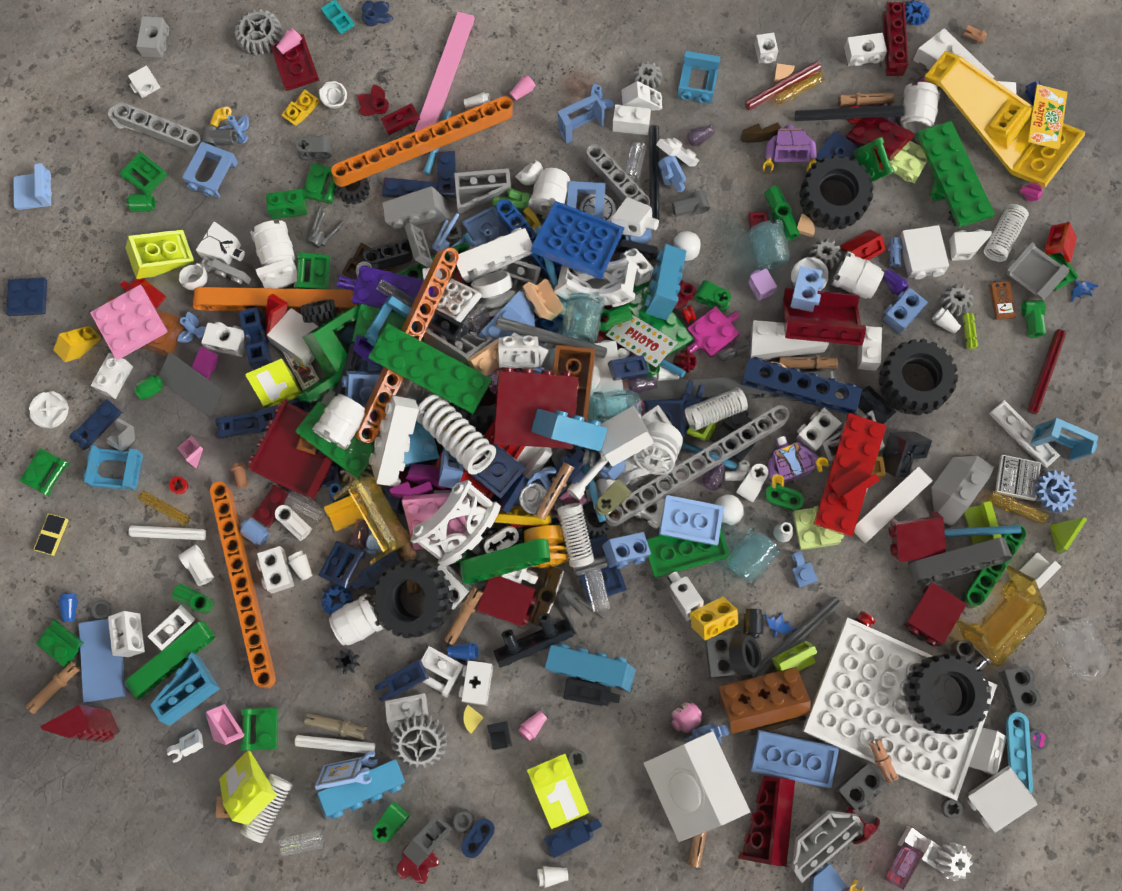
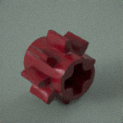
M681 350L680 353H676L673 364L685 370V373H690V370H694L697 365V358L694 353H689V350Z

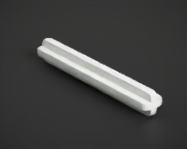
M130 526L129 535L132 537L205 540L206 530Z
M297 735L295 738V746L365 754L368 751H375V744L369 742Z

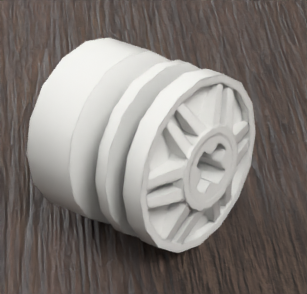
M506 271L486 274L471 283L472 289L479 291L482 295L477 305L480 307V314L485 317L496 316L516 295L515 291L509 290L513 284L510 274Z
M652 422L646 427L654 444L634 454V459L639 467L651 474H667L675 466L677 455L683 444V437L674 426L668 423Z

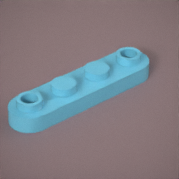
M1015 712L1009 714L1006 718L1008 765L1028 791L1032 793L1033 776L1029 720L1023 713ZM1014 719L1019 722L1017 727L1013 724Z

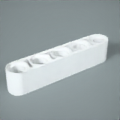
M918 467L856 524L854 533L864 543L868 542L933 480Z

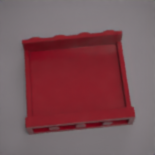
M785 288L782 302L785 338L863 346L866 325H861L858 309L859 295L818 291L817 294H821L819 305H815L813 312L790 307L795 288Z
M502 367V371L496 370L498 379L494 433L491 434V443L573 449V444L533 433L531 430L537 409L556 413V410L568 413L567 417L572 418L573 414L576 415L578 377L572 376L573 372L561 371V375H553V371L541 370V374L533 373L534 369L523 368L521 372H514V368Z
M284 399L283 403H279L274 413L276 416L274 420L268 422L265 429L268 432L264 438H260L257 444L259 449L256 455L252 454L248 461L249 470L314 501L334 461L327 455L317 453V451L314 455L296 449L300 435L295 430L307 417L308 412L289 404Z

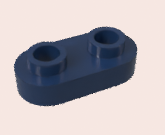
M486 818L478 820L463 840L461 850L466 857H477L492 838L495 826L491 820ZM483 825L488 826L489 830L487 833L481 831ZM470 843H475L476 849L474 851L469 849Z

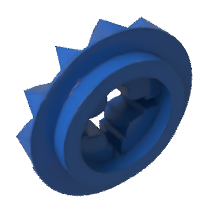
M920 0L906 2V22L911 25L925 23L929 18L930 8H927L926 3L923 4ZM913 10H920L919 13L912 14Z
M339 585L329 586L323 592L321 599L322 608L332 615V613L342 608L345 604L353 602L352 593L349 589ZM338 595H340L339 599L344 604L342 605L341 603H336L335 605H333L334 601L332 600L331 596L337 597Z

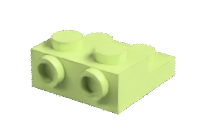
M909 141L889 162L895 170L894 174L902 177L905 181L915 184L928 160L922 147Z
M818 506L793 511L800 550L839 545L841 539L844 538L842 534L813 525Z

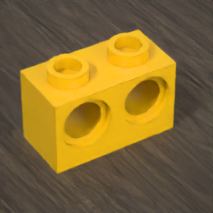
M724 596L690 612L691 627L705 641L738 624L737 608Z

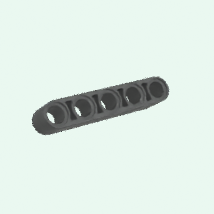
M996 538L910 563L908 567L914 584L920 586L1008 562L1012 559V555L1005 538Z

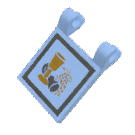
M368 751L363 757L323 765L315 789L319 790L353 782L370 783L372 777L364 776V774L369 773V768L361 769V766L373 767L377 764V759L371 760L369 758L375 756V751Z

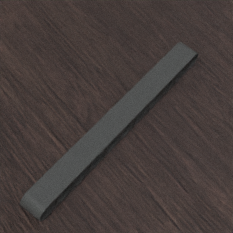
M835 371L803 372L807 374L815 373L825 379H836ZM761 375L764 378L769 377V375ZM743 376L691 380L693 381V389L690 395L694 397L700 383L705 384L701 402L736 387L743 391L746 399L784 397L741 385ZM778 377L780 382H787L785 377ZM689 380L631 384L630 401H643L645 403V400H681L682 393L685 392ZM797 382L800 388H806L803 382ZM816 387L819 393H825L823 388Z

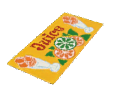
M1037 84L1028 142L1059 150L1067 99L1066 91Z

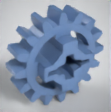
M1057 470L1043 473V476L1038 477L1039 483L1034 484L1038 491H1035L1034 494L1039 495L1036 501L1042 502L1041 508L1047 507V512L1054 511V513H1060L1069 510L1068 507L1074 505L1072 501L1077 498L1073 493L1077 492V490L1072 489L1075 483L1068 481L1070 479L1069 475L1063 477V471L1057 473Z
M715 723L699 727L692 730L693 736L684 739L685 744L712 731L720 744L722 743L720 738L729 735L727 726L716 727Z

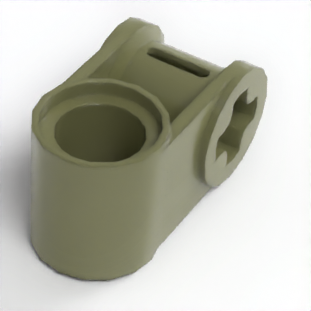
M617 479L596 502V512L601 516L609 515L632 492ZM607 502L609 504L608 507L603 509L601 507L602 504Z

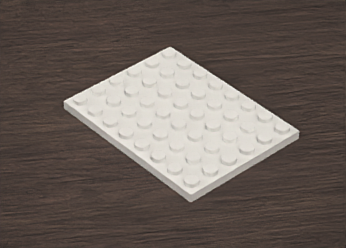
M845 618L802 731L875 765L876 758L868 743L873 741L876 744L874 739L880 738L887 754L892 758L891 763L897 775L957 801L985 719L977 722L978 726L975 729H969L967 733L936 734L934 731L924 729L923 724H918L914 720L916 715L910 714L907 709L911 706L909 702H905L904 696H908V691L904 690L905 684L910 682L907 676L910 672H914L913 667L917 663H921L923 659L932 657V655L850 618ZM943 674L935 680L932 687V697L936 706L945 714L956 712L962 701V692L956 680L949 675ZM988 681L989 686L986 688L987 692H991V699H987V704H991L997 685Z

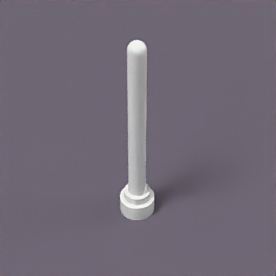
M601 457L579 483L576 482L567 489L568 493L575 499L580 500L584 495L585 487L608 460L604 461Z

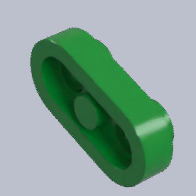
M776 484V488H772V485H770L765 491V499L768 503L790 511L799 510L804 503V497L800 492ZM771 493H776L778 497L773 498L771 496ZM790 499H795L796 504H791Z

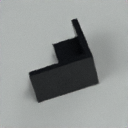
M890 432L882 455L885 472L894 477H908L913 460L927 458L932 440L917 432Z

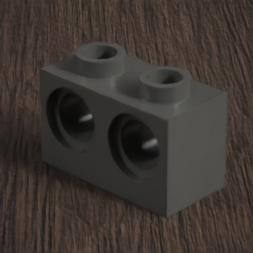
M730 634L716 635L705 641L709 679L735 676L736 671L733 669L729 658V645L732 640ZM722 641L726 646L725 651H718L715 646L716 642ZM720 661L727 663L728 670L726 672L719 670L718 663Z
M1029 665L999 672L1010 712L1041 706V695L1035 688V676L1033 671L1030 670ZM1016 673L1022 678L1021 684L1015 680ZM1022 694L1028 697L1027 704L1021 700Z
M864 763L835 791L852 810L859 809L860 811L869 803L867 800L872 795L876 797L884 790L882 786L886 782L870 763ZM868 775L874 780L871 787L865 784V778ZM852 789L858 791L859 796L856 801L850 798V791Z
M436 815L410 842L403 853L419 867L443 841L452 828Z

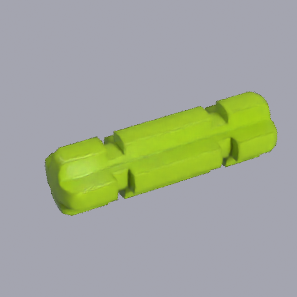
M965 313L963 315L967 349H976L978 346L977 339H975L977 334L976 326L973 322L975 321L973 313Z

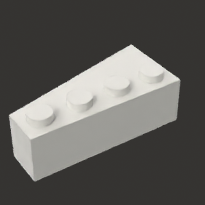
M945 28L919 47L913 59L918 64L921 62L926 65V69L930 70L944 51L961 56L988 76L994 78Z
M517 228L509 235L497 237L494 241L460 253L457 266L462 278L469 283L533 254L530 252L533 244L526 229Z
M753 320L750 332L749 358L758 357L768 361L779 357L823 353L826 351L829 343L785 338L784 323Z
M392 395L391 401L386 405L385 420H382L380 423L381 432L379 437L375 439L374 453H371L369 457V465L372 467L376 484L396 487L401 483L398 475L399 471H404V451H409L410 437L408 435L413 434L419 411L414 399Z

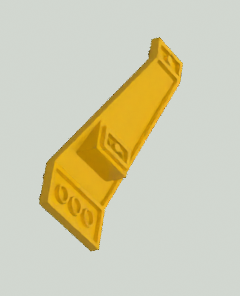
M944 51L925 75L926 82L943 89L1011 175L1031 183H1037L1043 188L1048 185L1085 135V131L1063 123L1059 150L1028 142L1034 106L961 56Z

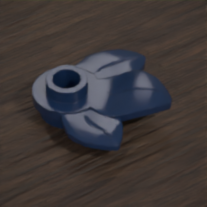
M368 0L362 5V20L367 26L372 27L377 25V23L386 24L393 20V16L387 13L389 11L388 2L378 1L374 4L371 0Z

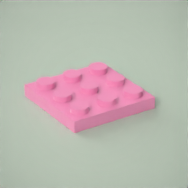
M141 284L90 312L117 360L168 332Z
M451 493L403 496L402 503L411 537L414 527L434 515L446 502ZM466 515L448 521L446 536L453 533L464 534L466 532ZM417 542L412 543L414 550L424 549Z

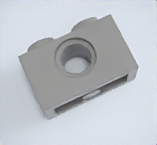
M142 16L136 45L142 57L163 58V53L166 51V37L169 35V26L163 18Z

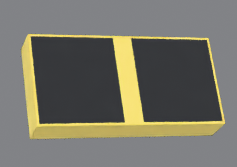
M48 513L34 550L55 556L69 520Z

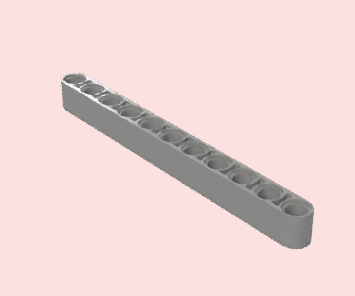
M782 405L772 408L677 465L671 472L662 474L632 492L621 505H618L612 511L617 512L620 517L612 520L607 515L606 522L610 526L620 525L663 499L666 495L673 493L779 429L786 423L789 417L788 409ZM780 413L784 419L779 420L774 414ZM759 423H764V424H766V425H767V429H765V430L761 429V428L758 426V424H759ZM742 433H749L751 439H744ZM731 442L735 448L728 449L725 444ZM715 452L718 454L719 458L712 459L710 458L709 453ZM699 462L702 464V468L695 469L692 464ZM683 472L686 478L678 479L676 473ZM667 482L670 487L662 489L659 483ZM650 492L653 498L645 499L642 494ZM634 502L636 508L630 510L626 507V503Z

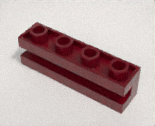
M887 2L885 6L886 11H883L882 14L883 37L887 50L885 55L886 76H904L909 65L905 2Z

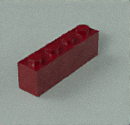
M78 705L40 726L44 731L63 737L79 739V741H100L103 743L115 738L114 735L120 732L110 710Z
M763 776L755 801L757 807L755 812L751 814L750 821L752 823L749 833L745 834L743 840L745 846L743 852L740 851L738 859L787 867L795 780Z

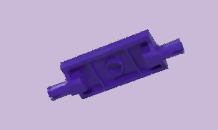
M361 265L356 280L339 276L338 280L340 281L337 282V287L353 290V304H363L381 309L387 297L393 296L411 308L424 280ZM432 287L428 289V294L431 297L434 295ZM422 304L420 312L425 314L426 307Z

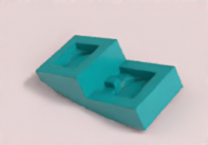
M336 0L321 8L322 13L340 35L355 26L346 11H343Z

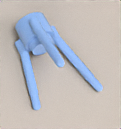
M458 213L455 214L447 229V219L442 225L437 239L431 248L435 254L441 249L449 248L450 244L445 239L459 216ZM463 238L460 239V240H459L457 243H455L452 247H454V246H456V245H458V244L463 243V242H464V239H463Z

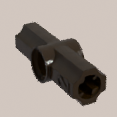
M549 566L528 622L541 627L539 616L545 613L550 615L566 573L565 571ZM550 592L553 598L549 602H544L541 599L542 594Z

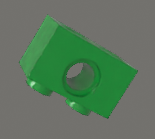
M302 189L266 194L267 211L272 220L308 215L307 199Z

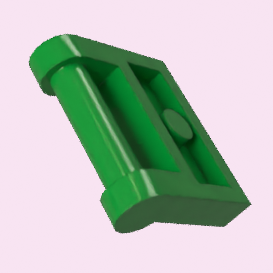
M883 137L875 139L871 143L853 151L856 160L859 161L858 165H864L866 168L865 173H870L872 177L870 183L895 172L887 157L883 145L885 143ZM874 148H876L878 151L881 163L884 168L883 171L880 168Z
M140 151L120 172L119 176L139 189L141 194H149L151 196L153 190L168 174ZM136 171L149 183L145 186L131 175L132 172Z
M312 163L303 188L306 199L327 204L333 203L336 184L334 183L331 171L332 167ZM329 175H331L332 178L329 187L327 189L326 194L323 195V191L326 186Z
M297 253L298 268L294 289H328L330 255ZM306 261H311L310 282H304Z
M40 448L19 481L49 497L51 494L50 490L64 468L67 469L69 463ZM55 463H57L56 468L54 469V471H53L52 474L50 475V477H49V479L47 480V482L45 483V485L42 487L41 485L43 484V482H44L45 479L47 478L48 474L50 473V471H51L52 468L54 467Z
M278 708L241 709L244 737H242L240 751L278 749ZM256 715V744H250L251 716Z

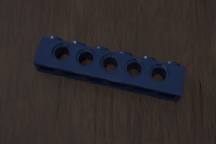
M758 357L748 359L741 385L844 414H855L862 389L857 388L855 384L839 383L838 380L833 378H821L818 374L803 373L797 368H785L775 362L767 363ZM760 372H766L769 377H762ZM778 377H785L787 382H780ZM797 382H803L806 388H800ZM816 387L823 388L825 393H819ZM835 393H841L843 395V399L837 398Z

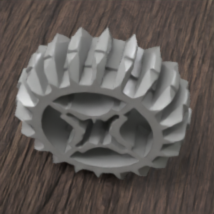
M254 9L253 13L247 11V15H241L242 20H237L238 25L235 26V37L238 44L244 51L247 50L249 54L253 52L256 56L259 52L264 55L265 51L270 53V44L274 46L275 42L282 39L280 21L274 14H270L268 10L264 12L260 9L257 12Z
M423 713L420 715V718L413 714L411 720L406 716L404 722L400 721L398 728L394 729V735L391 740L393 743L392 749L395 750V756L400 757L401 763L407 761L408 767L411 764H415L417 769L419 764H422L426 768L427 763L433 766L435 760L439 761L441 754L445 753L447 733L444 732V726L439 725L438 719L432 721L431 715L426 719ZM419 735H421L420 746L418 747L417 741L419 740Z

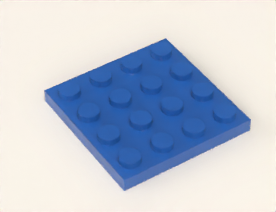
M555 201L530 252L602 280L625 227Z

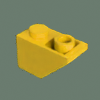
M91 326L60 333L53 350L64 362L81 358L101 340V337Z

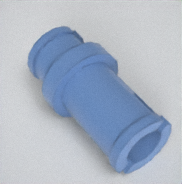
M894 237V241L893 238H890V245L888 246V251L890 252L889 266L897 268L898 265V267H901V251L903 250L901 238Z

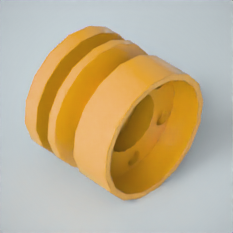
M539 526L524 531L525 542L536 539L548 540L551 560L533 567H554L568 561V556L563 554L567 552V548L557 546L565 542L561 526Z

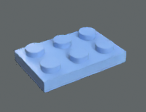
M666 495L659 535L717 546L724 506Z

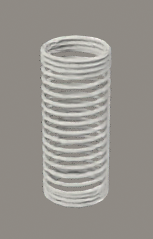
M1009 204L1004 209L984 249V254L989 259L997 262L1006 261L1029 216L1028 211L1023 206ZM1008 211H1016V212L1022 214L1024 217H1022L1021 215H1019V214H1017V213H1015V212H1008ZM991 250H993L994 252H996V253H998V254H1003L1004 256L997 255V254L993 253Z
M736 387L721 395H716L687 407L685 415L690 427L696 431L703 428V426L706 427V425L708 426L747 410V399L743 391Z
M581 503L568 504L557 509L559 521H562L560 524L562 525L561 528H563L562 534L564 535L563 538H565V545H567L566 551L568 552L567 555L570 559L569 564L571 567H581L594 562Z
M269 774L267 779L273 785L272 788L275 791L283 794L276 793L280 798L275 797L274 799L279 802L272 800L248 825L243 824L242 828H240L241 830H239L245 837L259 843H263L267 835L266 832H269L268 829L271 828L270 825H273L272 822L276 818L275 815H278L277 812L280 811L279 808H282L281 805L287 797L286 794H289L288 791L293 786L288 781L273 774Z

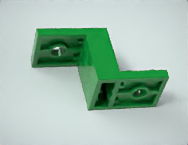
M360 304L345 309L334 318L329 319L302 336L326 376L295 395L299 402H314L322 397V392H329L338 386L337 383L340 380L348 354L334 332L344 327L343 323H351L358 319Z

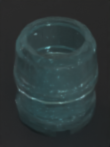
M778 219L773 224H771V221H765L752 226L751 232L746 231L751 242L753 256L761 270L778 268L789 262V244L783 231L782 220Z
M587 293L571 294L569 299H566V311L562 321V335L593 344L597 340L601 327L600 320L604 303L596 296L595 299L589 298L590 294Z
M617 389L604 393L598 391L592 394V403H596L594 404V409H592L593 418L595 421L601 422V424L632 406L636 408L641 416V403L637 391Z
M752 527L747 530L746 536L739 544H736L735 549L727 559V566L751 584L753 581L756 582L768 570L774 558H777L781 553V549H775L777 545L761 532L755 534L753 532L755 529Z

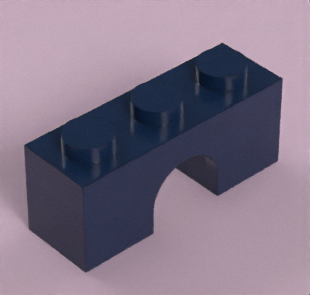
M257 307L239 311L241 326L248 345L245 347L249 364L256 370L272 363L263 315Z

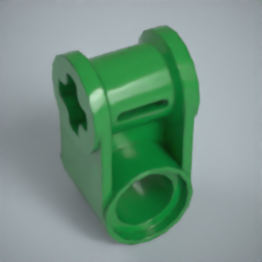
M703 280L694 295V299L709 307H717L722 312L726 311L730 306L731 293L727 289H723L708 280Z
M394 801L375 825L372 833L373 838L378 842H389L405 824L410 814ZM387 828L386 834L388 835L380 837L381 832L379 830Z

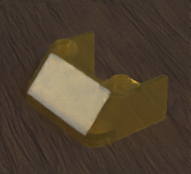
M367 475L348 483L333 496L334 500L350 493L380 545L383 553L371 560V565L408 544L409 533L402 527L382 492L380 484H376L375 477Z
M1009 565L1006 569L1011 580L1002 588L1004 601L981 626L977 623L967 625L959 619L956 622L964 639L971 641L981 652L989 657L992 662L991 664L996 667H1000L1043 621L1047 614V607L1036 580Z

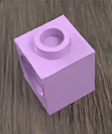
M767 268L764 270L758 269L751 273L748 284L758 302L775 294L777 285Z

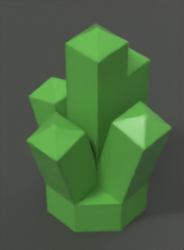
M510 189L506 197H493L491 201L493 205L497 206L500 200L507 199L512 202L519 212H523L528 207L529 193Z

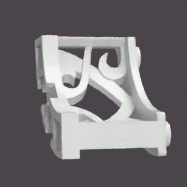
M628 257L609 262L602 278L609 282V284L604 285L600 289H593L585 281L596 277L562 265L558 285L555 286L554 293L572 303L576 301L585 303L586 307L602 308L603 305H613V307L624 305L635 299L633 287L639 266Z
M469 480L456 483L442 507L430 518L414 527L410 541L412 543L417 542L439 559L438 564L442 567L450 565L461 559L463 552L467 549L472 550L483 539L481 534L486 527L491 528L501 506L497 502L490 501L472 486ZM467 493L473 497L471 505L466 496ZM477 501H478L481 505H483V506H481V507L476 506V505H477ZM466 515V532L464 534L453 533L446 536L448 521Z

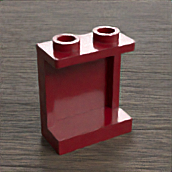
M931 512L929 517L905 521L890 519L891 525L888 526L889 535L892 537L890 552L899 562L923 559L946 553L944 517L938 512Z
M497 576L488 579L477 607V612L516 625L522 629L524 625H528L531 616L528 612L531 606L534 607L538 595H535L536 590L531 587Z
M931 582L925 587L924 594L909 619L903 625L908 627L907 630L913 635L918 636L919 634L925 638L924 641L927 644L939 647L945 643L967 604Z

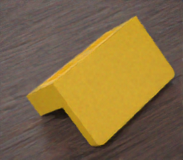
M361 492L324 507L335 531L371 517Z

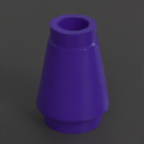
M890 269L884 272L882 278L893 294L899 296L902 291L905 292L908 289L907 280Z

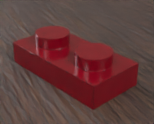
M412 103L381 118L388 135L420 120Z
M274 485L252 517L270 528L276 520L275 510L281 505H286L292 496Z

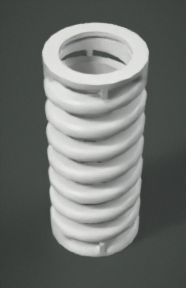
M434 394L427 397L418 406L417 422L423 425L425 430L430 432L432 437L436 438L438 443L443 445L445 450L449 451L451 456L456 458L458 463L462 464L468 473H480L490 465L495 457L496 448L490 445L489 441L483 438L480 432H476L475 427L469 425L468 420L462 419V415L456 412L453 406H449L448 401ZM436 401L435 403H433V404L428 408V410H427L426 412L424 411L425 408H426L431 402ZM447 413H449L448 416H446V417L441 421V423L438 424L439 420H441ZM453 420H455L454 423H452V424L450 425V427H449L447 430H445V428H446ZM460 426H462L461 429H460L454 436H452V434H453ZM466 433H468V435H467L460 443H458L459 440H460ZM475 439V441L473 442V444H472L470 447H468L467 449H465V448L467 447V445H468L472 440ZM484 455L486 456V458L480 463L472 465L473 463L481 459Z

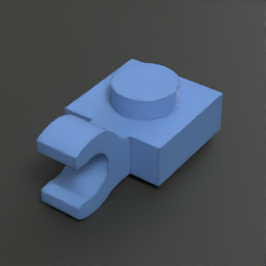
M801 551L793 553L791 557L796 568L791 571L798 588L817 582L818 579L811 562L805 564Z

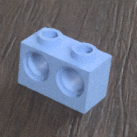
M800 266L790 307L813 312L814 306L819 305L821 294L817 293L818 289L822 290L824 278H821L822 270Z

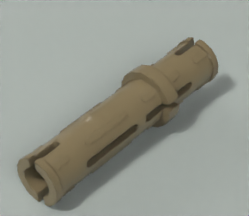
M309 712L306 715L308 719L305 718V725L340 733L344 737L348 735L362 740L365 738V735H363L367 731L365 726Z

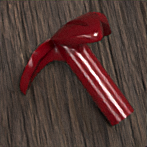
M851 808L845 811V813L856 814ZM876 817L873 825L865 823L860 818L863 823V835L852 843L861 844L866 842L878 830L880 819Z

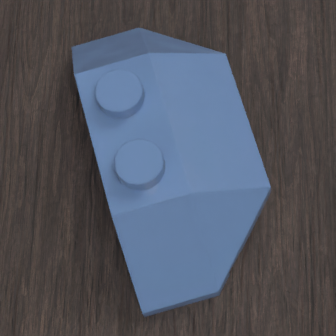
M519 291L477 336L485 339L491 337L493 341L499 340L501 337L511 336L513 332L496 328L498 317L535 327L534 304Z

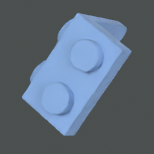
M42 163L34 164L35 174L14 177V207L17 210L51 206V173Z

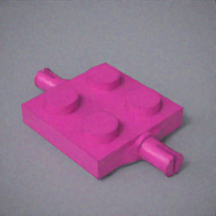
M714 307L687 328L694 338V343L687 347L686 350H689V353H693L700 348L712 358L739 337L740 333L732 324V322L740 317L739 313L737 314V311H734L726 317L717 307Z

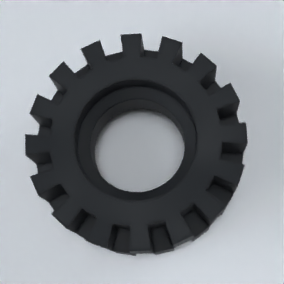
M367 178L356 181L359 183V188L355 191L346 190V186L340 187L335 185L341 200L346 201L347 204H350L351 201L352 205L356 204L355 201L362 203L361 199L366 200L365 195L368 196V190H370Z
M331 299L307 303L300 307L305 323L328 320L337 316L334 300Z
M593 501L582 506L586 529L590 539L605 534L611 526L606 521L599 522ZM592 513L596 516L598 520L597 527L589 524L587 520L588 514Z

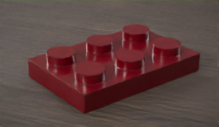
M300 34L302 38L300 44L284 54L276 47L280 41L275 42L274 46L270 44L286 91L320 81L304 34Z
M881 117L862 118L846 135L848 140L860 147L883 137L885 142L883 145L889 161L913 138L912 131ZM874 148L875 154L879 156L877 149Z

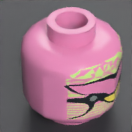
M684 702L672 712L673 721L671 723L678 732L682 730L685 733H689L701 723L702 713L694 703Z

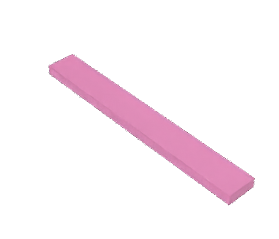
M457 12L415 132L439 121L475 20L473 15Z

